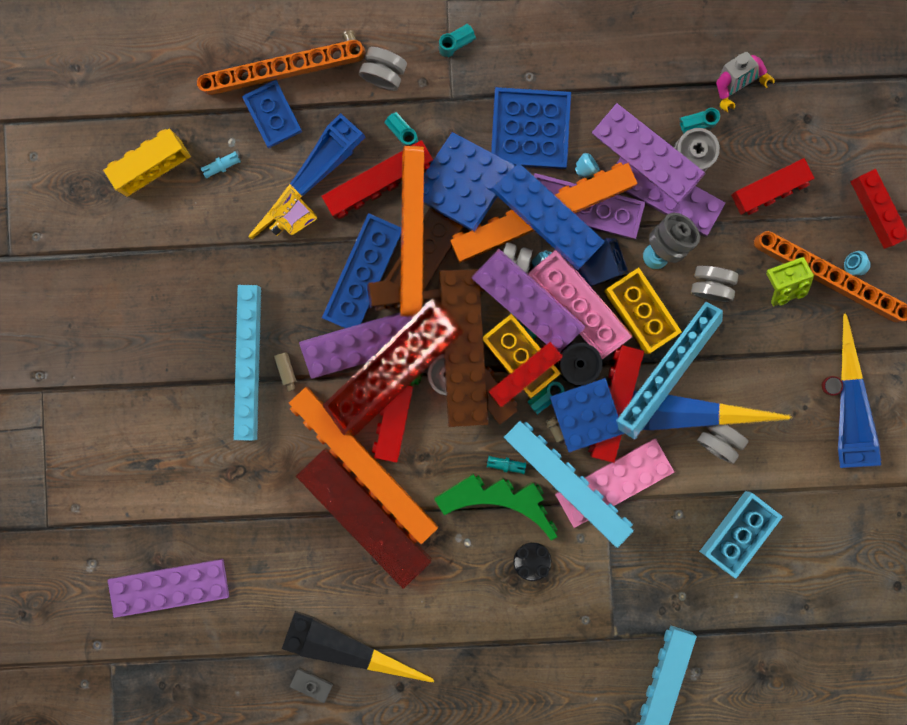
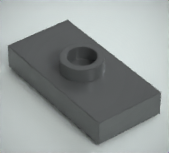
M300 668L297 669L290 684L291 688L322 703H325L333 686L332 683Z

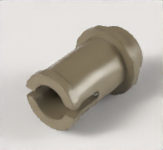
M353 30L342 34L344 41L356 40ZM354 47L351 54H358L360 47Z
M555 416L546 421V427L552 432L555 441L560 442L564 438Z

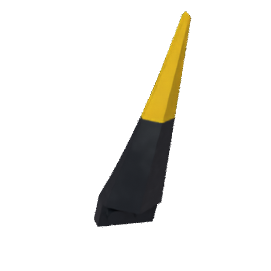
M298 611L294 612L282 645L283 650L302 657L434 682L433 678L376 651L317 618Z

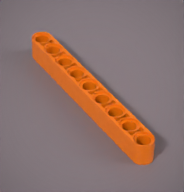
M357 40L345 41L203 74L198 78L197 86L208 95L219 94L271 82L275 79L280 80L359 62L364 59L366 51ZM354 47H360L358 54H351ZM336 51H341V57L333 59V54ZM322 55V61L320 63H315L314 60L316 56ZM303 59V60H304L303 66L300 67V68H297V67H296L297 61ZM285 64V69L282 72H278V66ZM263 68H267L266 74L264 76H260V70ZM248 72V78L241 80L242 74ZM227 76H229V77H230L229 83L226 84V85H224V84H223L224 78L227 77ZM211 80L210 88L205 89V83Z
M403 146L401 317H421L424 147Z
M770 231L756 236L754 245L759 251L784 264L796 260V255H800L801 258H805L814 275V280L893 322L907 321L906 303ZM762 237L768 239L769 243L767 246L762 243ZM779 246L785 248L784 255L779 252ZM813 264L818 265V273L813 270ZM830 273H833L836 277L834 282L830 279ZM847 282L852 284L851 291L847 288ZM865 291L869 293L868 300L864 297ZM882 300H884L886 303L885 309L881 306ZM899 309L903 312L902 318L898 315Z

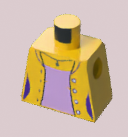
M290 188L273 210L272 216L276 222L269 228L276 236L284 229L290 235H293L315 221L317 216Z

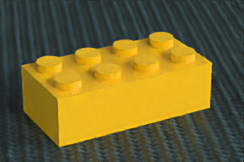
M170 128L168 130H161L157 133V137L142 142L140 144L141 147L126 152L122 159L112 161L107 165V168L103 171L115 190L128 197L191 157L180 138Z
M637 268L604 290V293L645 354H650L682 332L640 268Z
M512 313L483 336V343L509 374L540 350V347ZM552 365L525 387L523 391L529 398H532L561 373L555 365Z

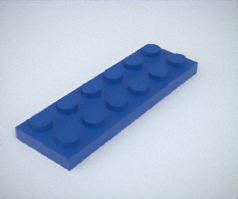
M520 163L511 169L492 188V192L577 270L605 242Z
M368 213L324 311L323 319L343 328L362 324L370 306L367 285L371 282L381 281L401 237V227Z

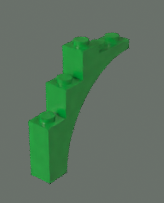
M471 474L434 497L443 515L470 505H500L514 509L533 520L551 541L557 538L555 532L558 529L553 521L548 522L545 515L548 513L543 505L538 506V503L544 500L541 496L544 492L539 484L534 485L531 482L512 493L511 491L514 490V487L509 479L505 481L502 477L483 489L482 486L485 484L480 476L475 477L474 474Z

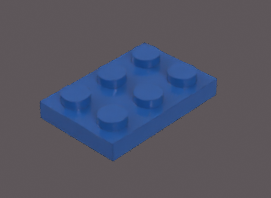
M276 79L242 96L268 149L302 132Z

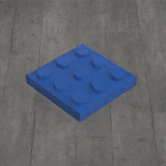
M606 378L550 396L568 452L624 434L618 429L617 419L619 416Z

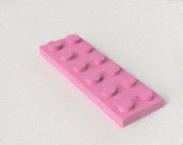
M553 251L527 273L585 325V329L580 335L589 345L595 347L600 353L601 359H604L632 338V333L558 251Z
M654 438L616 459L615 463L611 462L584 478L590 483L588 487L592 491L596 489L604 496L602 500L607 505L611 503L615 506L674 473V470ZM560 492L555 493L573 528L588 521Z

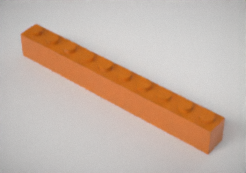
M620 162L612 166V170L608 172L604 170L594 174L592 179L587 180V178H583L577 181V185L571 188L568 185L559 189V193L555 194V196L575 214L635 188L638 183L629 163L623 165ZM513 210L505 213L506 216L500 219L497 216L488 220V224L484 226L479 224L475 232L470 231L465 234L459 232L453 235L450 243L460 264L535 230Z
M305 387L289 402L292 406L290 410L297 417L300 415L305 420L303 424L310 431L313 429L318 434L316 438L323 445L326 443L331 448L329 450L336 459L339 457L344 462L342 465L349 473L351 471L354 472L357 476L355 478L362 487L366 485L370 491L368 493L375 501L379 499L384 504L382 506L384 511L389 515L392 513L397 518L395 522L400 528L403 529L405 527L410 532L408 536L415 543L419 542L422 544L438 529V525L308 387Z

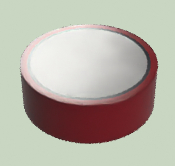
M836 376L827 377L822 382V390L827 395H838L843 389L841 379Z

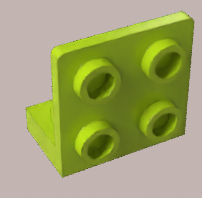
M804 257L767 270L766 274L775 289L771 301L772 306L784 305L792 299H801L808 294L814 275Z

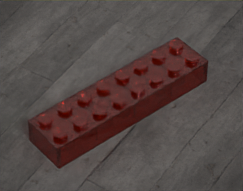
M431 300L322 406L343 435L356 436L457 340L464 331L441 303Z
M327 448L323 449L296 475L298 480L402 589L431 563L432 558L408 536L404 529L398 526L392 516L384 511L382 506L370 496L368 491L356 481Z

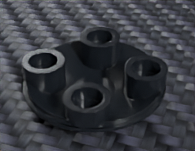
M535 542L522 545L514 555L513 564L515 571L521 578L527 581H537L546 577L551 568V555L543 545Z

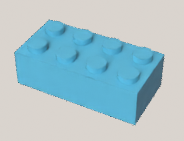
M745 491L699 552L736 579L783 516L753 493Z

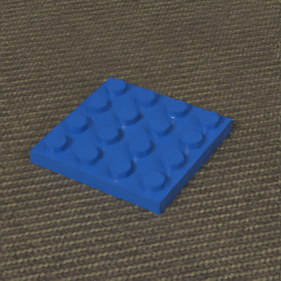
M495 87L491 153L515 166L520 163L524 167L566 169L571 92Z
M452 132L430 164V167L424 173L423 204L475 232L498 197L492 192V188L515 165Z

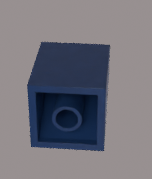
M617 238L603 239L605 241L604 244L579 270L576 269L590 287L629 274Z

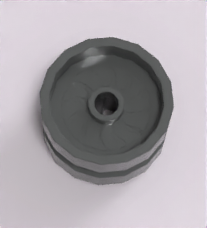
M673 212L668 214L652 230L649 235V242L654 252L660 258L667 262L677 263L682 261L698 245L700 234L698 228L688 217Z

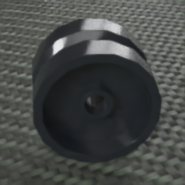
M587 343L568 344L560 352L563 357L556 362V368L561 373L560 376L565 381L575 385L592 383L602 370L600 353L595 347ZM579 360H581V361H580L581 367H578V366H577V362H578Z

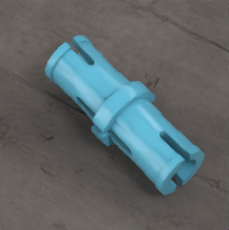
M236 151L221 159L219 157L216 158L215 162L201 167V170L207 179L220 171L225 172L227 168L241 161Z

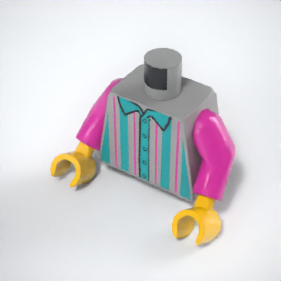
M744 52L724 65L716 83L720 99H722L720 102L721 109L728 112V106L735 109V103L729 100L728 97L758 79L759 76H761L759 82L766 88H768L766 85L768 80L773 84L775 83L774 78L766 73L767 69L761 58Z

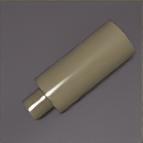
M288 352L274 356L283 386H287L288 392L295 390L294 382L297 381Z

